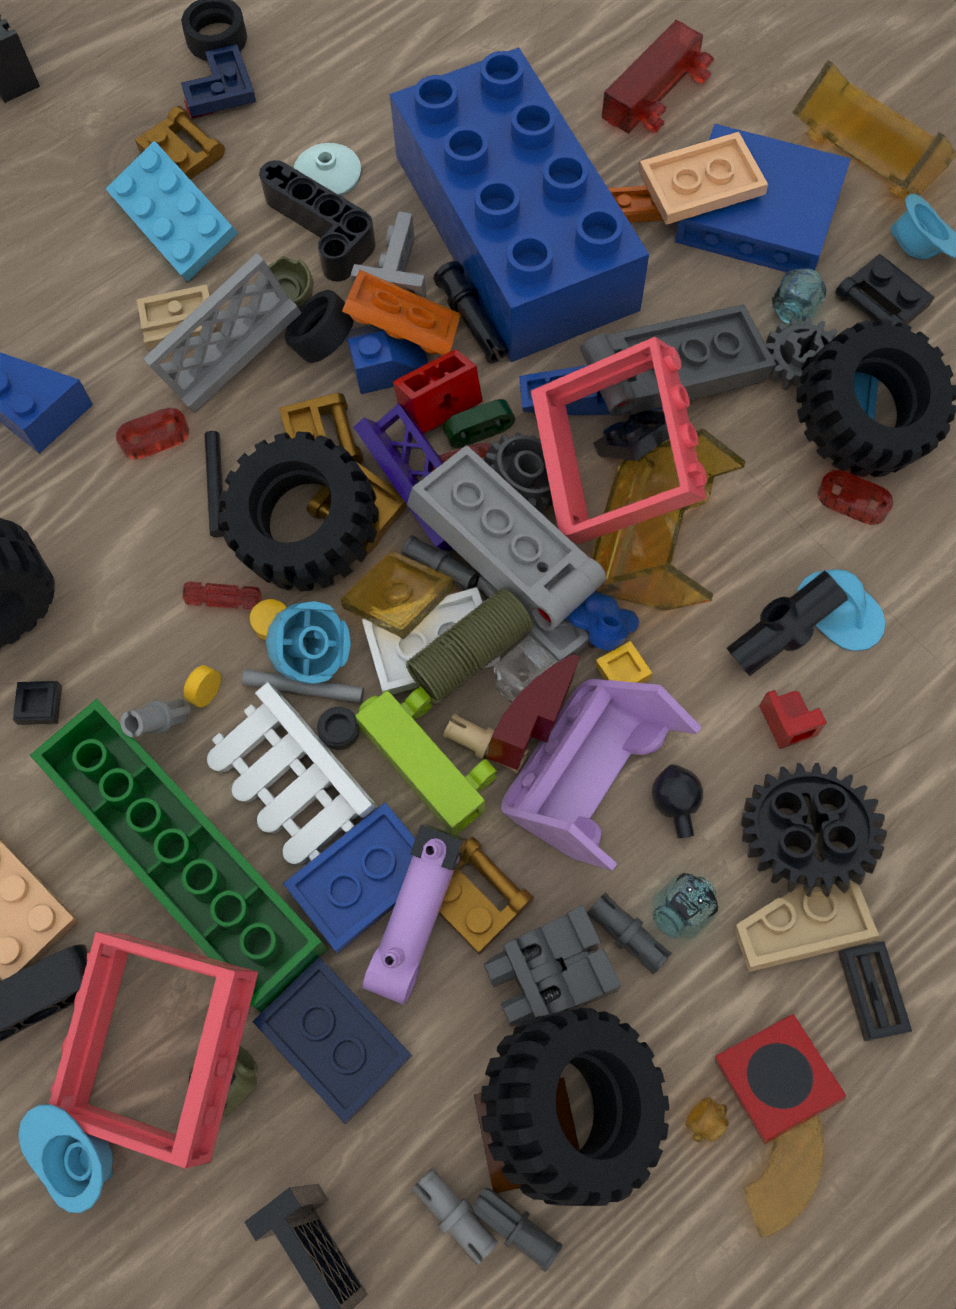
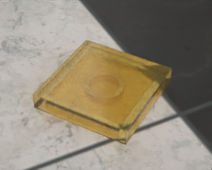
M391 550L341 598L344 609L405 639L454 589L452 578Z

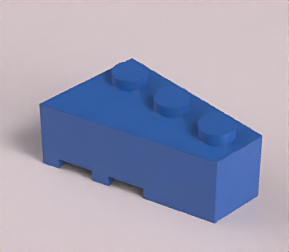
M0 352V422L40 454L93 404L79 379Z

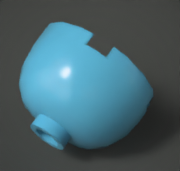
M310 601L292 604L275 616L268 627L265 641L268 658L275 670L287 679L305 684L325 682L334 677L331 675L336 673L339 667H343L348 660L351 646L349 628L345 621L340 620L338 615L333 612L335 611L334 608L324 603Z

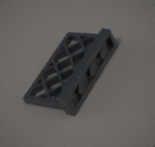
M319 1184L289 1187L245 1221L246 1226L256 1241L273 1235L277 1236L320 1309H354L368 1295L315 1211L329 1200Z

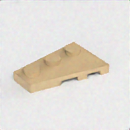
M850 880L846 893H843L833 884L829 897H825L820 886H814L811 896L808 897L805 894L804 885L801 884V886L784 897H778L736 924L734 929L748 972L875 942L879 937L861 888L852 880Z

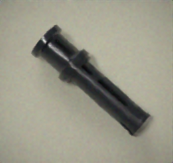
M451 261L442 265L433 277L436 286L443 288L448 297L447 303L450 309L460 313L484 353L487 362H498L499 360L492 348L494 347L498 351L501 358L505 357L508 349L477 302L478 291L476 287L469 284L463 275L464 268L460 262Z

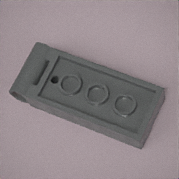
M744 304L612 334H598L587 339L580 347V351L588 366L652 337H657L677 350L681 360V369L678 370L680 382L685 387L689 400L765 382L776 366ZM654 368L600 390L612 416H620L626 413L632 415L663 407Z

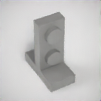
M398 211L395 225H390L386 238L388 250L386 254H381L378 268L354 264L351 272L352 286L360 269L427 299L425 275L405 272L414 241L412 213Z

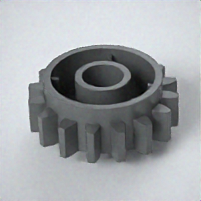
M516 432L515 436L511 438L505 434L502 435L498 443L493 442L483 460L540 513L548 505L552 506L553 501L541 440L534 435H521L520 432Z

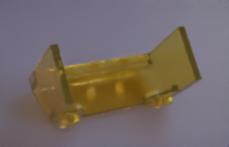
M827 60L792 112L809 127L806 135L821 145L826 140L892 183L888 190L904 201L909 194L920 195L948 168L956 157V151L945 135L939 132L936 137H933L850 83L829 60Z
M704 428L697 430L698 445L695 446L698 461L703 465L707 475V483L704 485L707 499L598 537L591 559H594L603 567L606 573V581L596 591L619 600L663 611L712 601L713 593L672 566L671 562L685 510L697 507L708 500L711 495L714 477L742 469L746 461ZM670 440L662 443L637 461L623 460L620 463L613 479L604 514L680 486Z

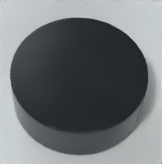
M333 707L326 710L320 716L317 724L320 739L327 747L334 750L349 748L359 737L360 728L355 714L345 707Z

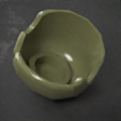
M282 256L276 262L268 265L287 296L298 308L312 297L313 278L302 259L296 261Z

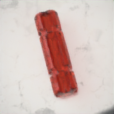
M188 581L183 587L182 597L187 605L200 606L202 602H206V606L237 609L239 605H243V609L252 610L256 604L261 602L260 589L253 586H243L242 589H238V585L206 583L205 586H202V582Z

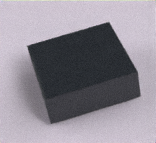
M58 681L17 682L13 721L17 725L58 724L62 685Z

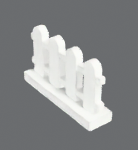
M267 682L255 693L263 704L257 709L251 704L244 710L248 717L226 737L218 733L212 739L216 746L208 753L207 763L211 769L220 773L227 772L233 767L236 768L241 776L232 785L233 796L244 803L253 802L259 797L266 807L257 816L258 827L270 834L278 833L285 828L292 838L283 847V857L291 864L302 865L309 859L312 861L321 854L319 850L342 829L347 833L355 827L352 822L354 818L359 815L365 819L378 808V805L282 693ZM281 724L288 731V734L283 738L275 731ZM267 738L273 747L249 767L243 758ZM306 754L314 762L308 769L300 761ZM292 768L299 777L275 798L268 788ZM332 784L340 793L334 800L326 792V789ZM317 798L325 808L301 829L293 819Z

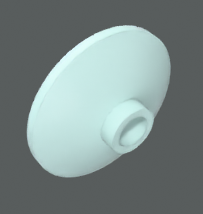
M337 143L314 145L302 152L294 164L296 170L340 196L350 192L357 185L361 177V164L358 156L350 148Z

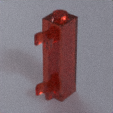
M675 20L604 91L602 118L628 134L640 121L650 131L657 132L664 125V120L660 117L666 111V106L660 101L688 72L699 83H704L711 76V72L707 68L714 62V58L706 52H701L703 34Z

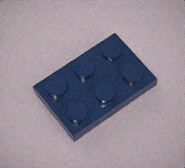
M320 957L308 966L252 1021L344 1124H347L412 1057L410 1052Z

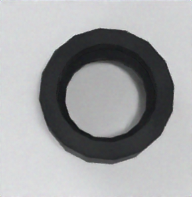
M197 0L191 3L184 11L181 19L182 28L188 49L194 56L207 61L205 51L236 44L239 51L245 47L247 33L242 10L234 1ZM226 23L231 25L220 34L204 35L198 33L209 24Z
M331 290L318 292L309 298L299 308L301 314L287 326L284 336L286 344L309 363L319 362L331 355L347 338L353 327L354 320L349 314L342 312L345 302Z

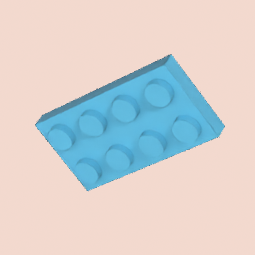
M155 141L106 188L109 194L187 282L238 234L234 227Z

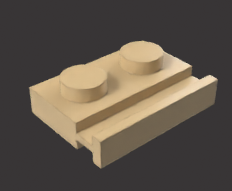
M207 284L136 299L141 329L144 335L143 340L148 351L156 347L210 296ZM216 323L212 333L218 332ZM199 326L192 332L191 337L199 336L202 326Z

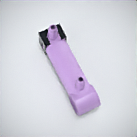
M430 825L420 826L410 853L413 857L380 946L375 951L366 971L363 989L402 1005L407 1003L420 971V962L453 872L455 869H458L468 842L467 839Z

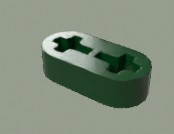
M497 399L450 417L443 424L442 429L451 447L462 448L505 432L514 424L515 416L506 400Z

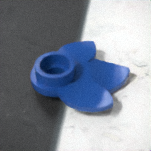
M598 589L567 617V620L572 625L589 632L588 639L594 646L607 651L618 648L620 644L625 642L628 633L635 632L639 626V619L635 612L619 609L617 601L610 594Z

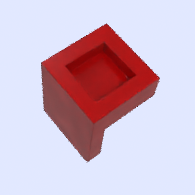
M772 690L765 694L759 705L779 749L818 736L827 723L820 708L808 711L798 691L778 696L776 691Z

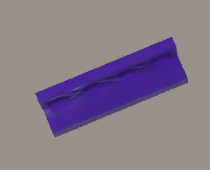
M399 403L377 423L364 417L353 427L406 505L412 487L420 482L417 476L424 479L432 472L433 466L437 469L444 463L408 411ZM399 418L406 426L403 442L392 441L386 433V430ZM413 437L417 441V443H412ZM397 447L402 448V454L399 452ZM411 449H420L426 454L424 471H415L409 466ZM409 507L435 547L446 549L450 552L454 550Z

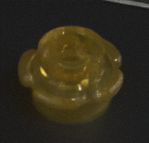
M705 1097L692 1108L686 1118L685 1125L694 1133L693 1139L696 1142H702L705 1139L714 1142L722 1136L729 1123L725 1118L727 1107L724 1104L716 1103L710 1097Z

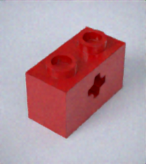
M457 349L393 381L397 402L405 407L423 434L446 422L450 417L483 402L477 366Z

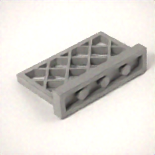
M256 253L154 347L143 360L195 413L301 314V311L287 296L265 260ZM259 271L255 284L247 285L249 279ZM251 296L248 306L240 307L243 297ZM227 300H230L228 309L219 311L220 306ZM223 322L221 331L212 333L215 323ZM199 326H202L200 335L191 337L192 332ZM196 348L193 357L184 359L187 349ZM174 352L171 362L159 364L170 353Z

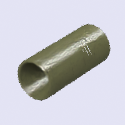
M501 588L493 596L483 601L477 608L470 611L464 618H461L458 623H455L451 628L439 635L432 643L422 648L419 653L406 661V668L418 687H422L432 698L431 701L440 703V701H443V698H446L456 688L466 683L479 670L492 663L501 653H504L517 641H520L523 636L533 631L532 619L522 603L510 591Z

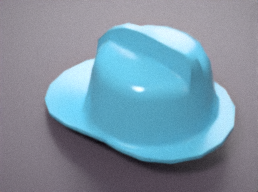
M909 194L905 199L906 211L891 227V233L901 248L909 256L917 259H928L941 252L956 259V232L937 215L927 201L917 194Z
M840 569L825 570L848 596V600L815 626L833 643L843 649L861 651L871 648L879 642L884 634L886 621L881 607L864 590L862 582L854 574ZM823 571L814 572L806 577L798 587V591Z
M52 1104L38 1105L27 1111L20 1122L18 1137L21 1151L30 1167L46 1186L56 1204L69 1213H82L93 1207L100 1197L103 1183L113 1176V1151L109 1141L86 1134L75 1119L64 1109Z

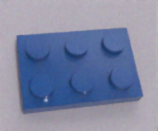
M385 802L283 883L337 954L394 908L413 857L410 853L415 837Z

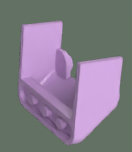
M589 679L580 684L570 695L559 712L548 742H539L505 793L501 802V810L513 822L568 857L613 871L617 863L598 847L601 838V828L590 819L631 754L645 755L657 751L663 745L669 730L698 734L701 726L661 685Z

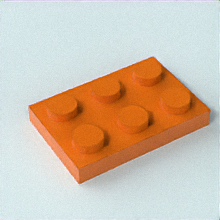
M360 269L342 312L349 314L358 323L372 324L385 330L389 336L395 339H407L418 344L424 351L430 354L441 355L450 352L460 318V313Z

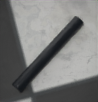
M207 431L204 437L209 532L212 537H223L225 530L220 527L219 513L224 511V508L219 504L220 494L223 491L220 434L217 431Z

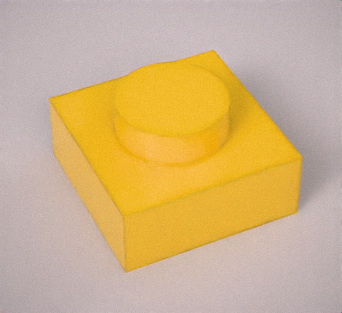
M631 641L596 659L595 667L604 680L645 683L651 679L653 674Z

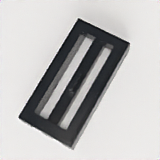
M882 941L839 951V958L864 1042L912 1032L885 942ZM868 954H875L896 1025L890 1026ZM854 957L858 958L879 1027L878 1029L874 1027Z

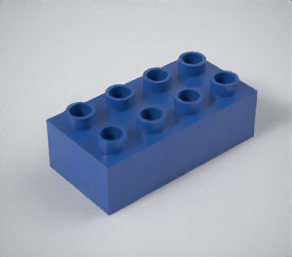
M519 47L510 51L493 52L482 61L444 75L427 76L416 85L390 94L396 157L453 260L462 264L465 279L469 284L476 287L478 291L477 302L503 344L507 347L508 352L506 355L510 362L641 310L649 253Z

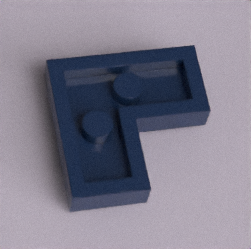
M237 44L205 51L212 75L181 82L191 117L256 102L254 89Z

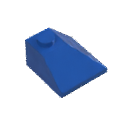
M374 325L351 329L346 338L360 394L394 387L393 381L428 363L425 351L418 344L407 339H395L389 336L385 330Z

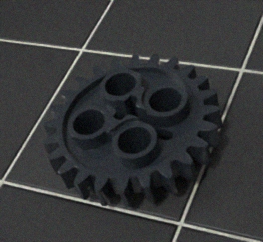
M797 763L795 774L791 775L782 766L779 770L778 780L772 775L766 774L764 785L755 784L752 792L753 798H746L744 808L746 812L742 814L741 826L745 827L743 829L742 842L751 843L748 847L747 856L749 858L760 857L757 867L759 872L769 868L773 870L771 879L773 884L783 877L788 879L787 887L789 892H792L799 883L804 885L805 894L808 897L811 896L814 886H820L825 897L830 896L833 884L843 893H846L850 880L861 885L866 875L865 872L872 874L877 865L875 859H881L885 848L881 844L885 841L887 831L881 829L885 815L874 813L878 800H864L868 787L864 785L853 789L851 787L853 775L846 776L842 781L837 779L836 767H833L826 775L821 774L819 763L814 764L812 772H806L802 764ZM803 796L808 797L810 801L811 824L807 823L809 809ZM822 804L833 805L837 810H828ZM787 808L792 810L795 814L786 815L784 813H781L778 809ZM815 833H819L816 845L823 862L818 861L816 858ZM830 842H841L848 849L836 848ZM797 846L805 853L795 854L786 847Z

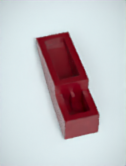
M572 654L555 663L536 677L515 698L503 714L491 737L487 759L518 770L531 737L546 743L548 742L572 683L580 659L579 656Z

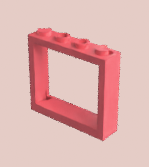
M652 337L531 390L557 526L572 542L581 544L707 499L704 485L707 483V475L703 465L698 461L695 446L698 445V435L692 423L689 422L686 409L690 406V400L685 387L680 382L678 370L681 369V360L674 347L669 346L657 337ZM654 368L680 486L589 519L566 405Z
M95 932L90 953H87V965L81 987L74 1000L75 1009L69 1031L62 1044V1056L55 1082L50 1089L52 1093L49 1104L59 1108L61 1106V1109H64L73 1117L86 1134L184 1169L210 1163L258 971L123 933ZM128 953L216 978L176 1134L88 1104Z

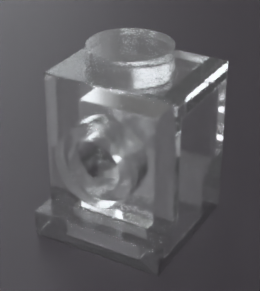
M528 635L493 666L495 678L498 681L495 683V687L508 702H512L536 677L558 661L534 638ZM521 675H529L523 683L518 679Z

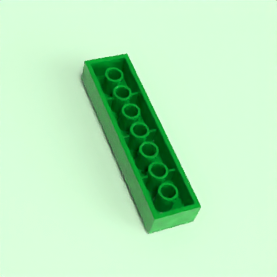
M97 698L30 754V757L209 958L258 971L250 1004L253 1008L262 1013L308 966L328 951L323 942L133 737L127 736L122 731L121 724Z

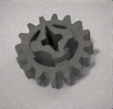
M793 317L788 327L780 322L775 332L770 331L766 341V346L776 363L771 376L772 382L782 379L784 381L782 389L787 390L791 385H794L797 391L802 385L800 377L803 370L809 365V360L835 338L837 330L825 331L824 321L819 322L817 326L812 325L811 317H806L804 324H799L798 320Z

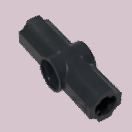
M824 570L792 597H780L771 601L761 612V621L726 649L744 671L751 676L783 650L794 651L804 646L813 636V627L847 601L848 596L831 575Z

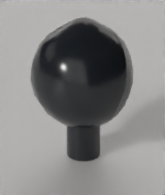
M671 764L655 779L652 787V800L661 814L674 818L677 838L694 836L690 814L696 813L700 808L704 790L701 781L693 772L681 766Z

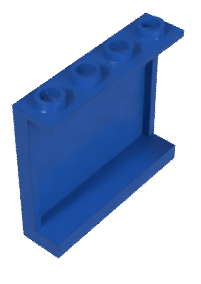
M714 124L709 140L736 132L740 133L768 183L766 195L680 220L675 243L812 279L851 158Z

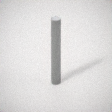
M245 669L242 675V685L261 688L268 682L279 691L362 703L364 697V687L326 681L305 684L287 679L280 674Z

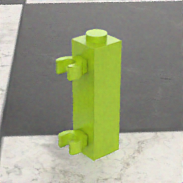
M422 687L413 691L401 705L388 690L379 697L377 695L371 696L360 706L359 713L355 715L360 730L445 829L451 834L458 835L486 811L485 800L478 792L487 788L497 779L495 775L497 770L487 759H484L466 777L461 774L415 721V719L422 717L433 707L430 703L432 698Z

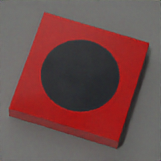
M794 1014L715 1056L716 1064L764 1144L837 1105L846 1098L843 1089Z

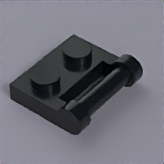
M878 254L852 277L845 278L835 291V295L843 301L848 299L873 321L888 319L892 321V326L898 322L908 325L925 311L934 299L932 294L881 254Z
M648 410L629 415V420L626 422H618L603 431L604 436L593 444L599 456L637 461L670 439L664 411Z

